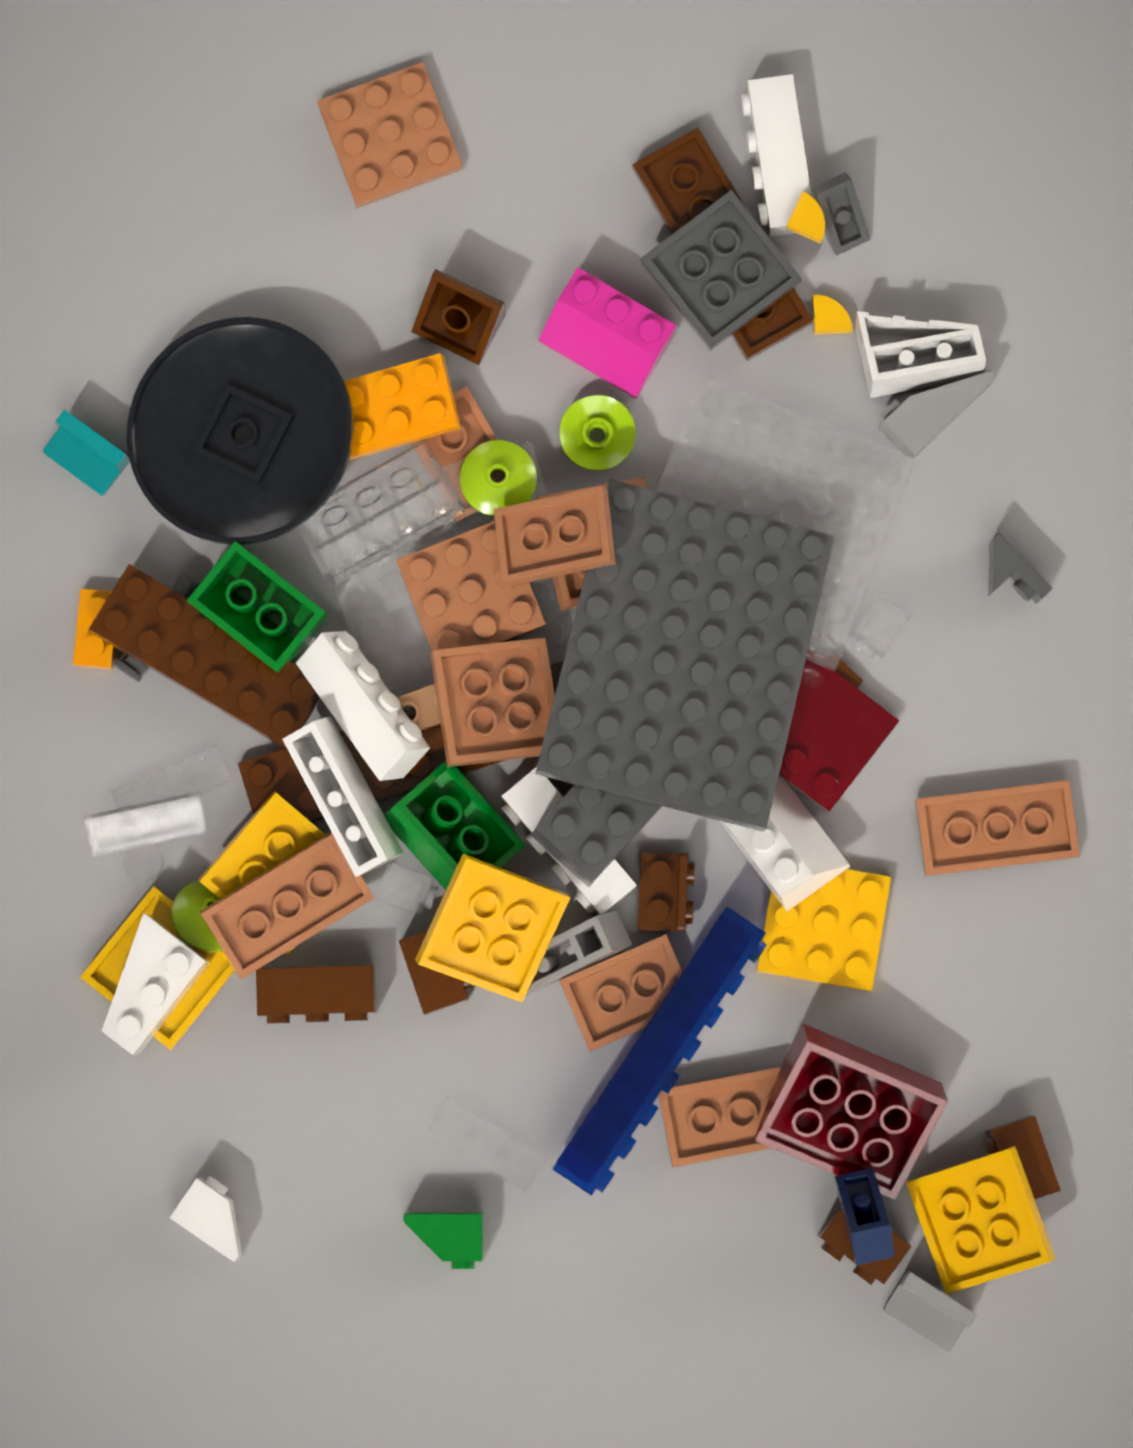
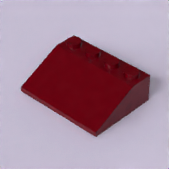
M808 650L779 774L826 811L830 812L895 728L899 720Z
M802 1023L785 1055L754 1139L761 1144L837 1176L873 1168L881 1194L895 1200L946 1107L948 1099L941 1082Z

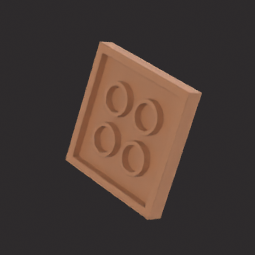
M423 62L317 100L319 110L356 208L463 170L461 160Z
M495 521L396 559L431 650L507 642L546 626L529 582L509 587L501 583Z
M546 637L436 649L430 652L447 767L540 756L555 697Z

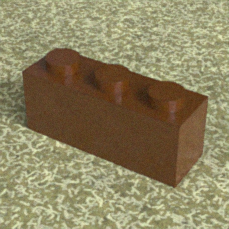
M354 965L257 969V1016H267V1024L290 1023L291 1015H305L306 1022H329V1014H344V1021H367L368 1013H376L375 966Z

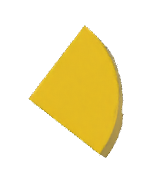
M803 191L786 228L821 244L825 232L823 211L817 201Z
M813 295L814 335L850 334L853 332L851 319L841 304L827 296Z

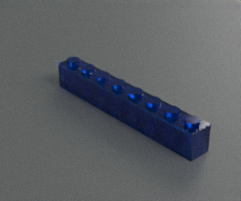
M725 907L553 1165L552 1170L591 1196L596 1189L601 1193L605 1190L615 1174L610 1170V1167L618 1156L624 1160L637 1141L631 1137L639 1123L645 1127L649 1124L659 1108L653 1102L661 1090L666 1094L670 1092L680 1077V1074L675 1069L683 1058L688 1061L692 1059L702 1041L697 1039V1036L705 1025L711 1029L724 1009L718 1006L726 992L731 996L735 994L745 979V976L740 971L748 960L755 963L767 946L762 941L766 934L765 931L729 907Z

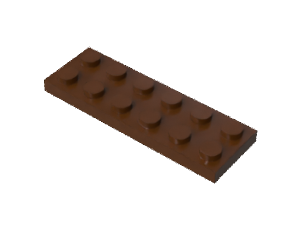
M698 127L632 164L633 171L671 235L730 190L742 202ZM793 288L731 336L746 361L810 326L813 323V319Z
M130 564L126 567L88 629L90 633L284 749H287L282 739L303 727L320 698L295 663L290 661L279 673L275 672L189 604L187 598Z

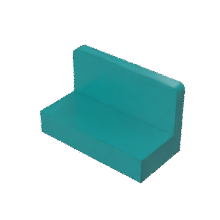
M64 409L55 421L59 429L43 448V453L99 495L104 496L129 464L130 459L124 452Z

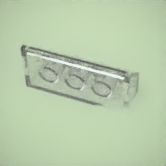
M423 440L335 489L328 501L310 519L296 528L327 583L332 587L339 582L348 580L353 574L369 565L382 561L387 555L403 546L416 542L421 536L437 527L450 523L455 517L464 513L465 510L447 475Z

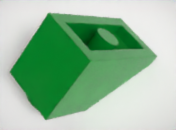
M483 1212L403 1214V1222L442 1262H451V1269H475V1262L483 1261Z

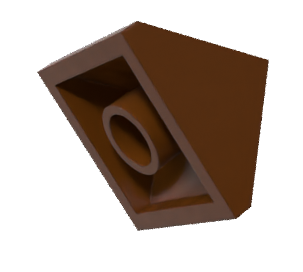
M435 269L411 332L479 365L505 316V304Z

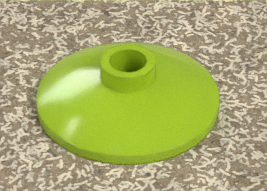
M591 395L579 399L567 409L560 423L559 437L563 451L574 464L590 471H605L618 466L628 457L635 443L636 429L632 415L622 403L608 396ZM599 429L605 434L604 439L600 442L593 441L590 438L593 430Z
M504 440L488 441L474 448L465 458L460 472V485L464 497L474 509L488 516H494V509L529 502L534 494L537 483L536 469L528 453L520 446ZM495 470H502L506 475L505 479L500 483H496L491 479V473Z
M199 881L188 884L176 896L171 911L172 923L177 934L191 947L204 952L223 951L199 912L220 898Z

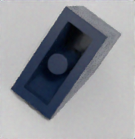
M870 1168L835 1176L846 1231L856 1265L895 1257L891 1225L874 1169Z

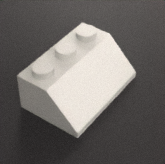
M779 777L765 832L720 821L786 911L850 867L849 863L783 777Z

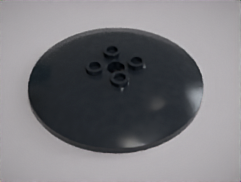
M234 317L204 324L192 329L167 346L152 362L139 382L133 396L127 422V447L131 468L139 487L151 505L165 519L184 532L202 540L232 545L234 541L240 545L271 540L292 531L310 519L328 501L340 483L348 465L354 437V418L350 396L342 376L327 354L315 342L299 331L279 322L253 317ZM243 425L252 426L254 430L252 439L246 444H238L235 440L237 429Z

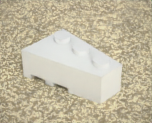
M857 311L855 332L870 398L953 383L984 372L986 357L978 325L930 319L929 322L905 320L904 316L893 315V318L871 316L869 312Z
M143 913L102 1032L130 1054L139 1056L211 962L150 915Z

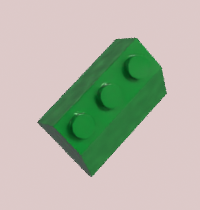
M236 541L233 542L187 599L189 604L277 673L309 644L329 619L323 609Z
M446 761L384 815L392 831L445 890H447L462 854L501 868L526 846L456 766L447 767Z

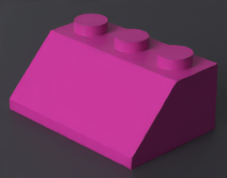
M577 267L558 298L542 331L539 342L637 399L674 338L676 325Z

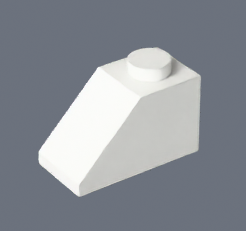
M211 1176L206 1181L201 1177L196 1178L170 1218L221 1254L236 1262L242 1255L233 1199L226 1195L228 1188Z

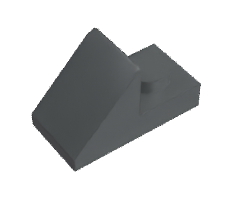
M846 172L811 188L814 198L824 214V234L836 256L870 240L852 180Z
M1001 533L993 538L989 544L988 597L1011 577L1015 581L1012 584L1015 591L1024 600L1029 601L1032 599L1038 604L1053 588Z

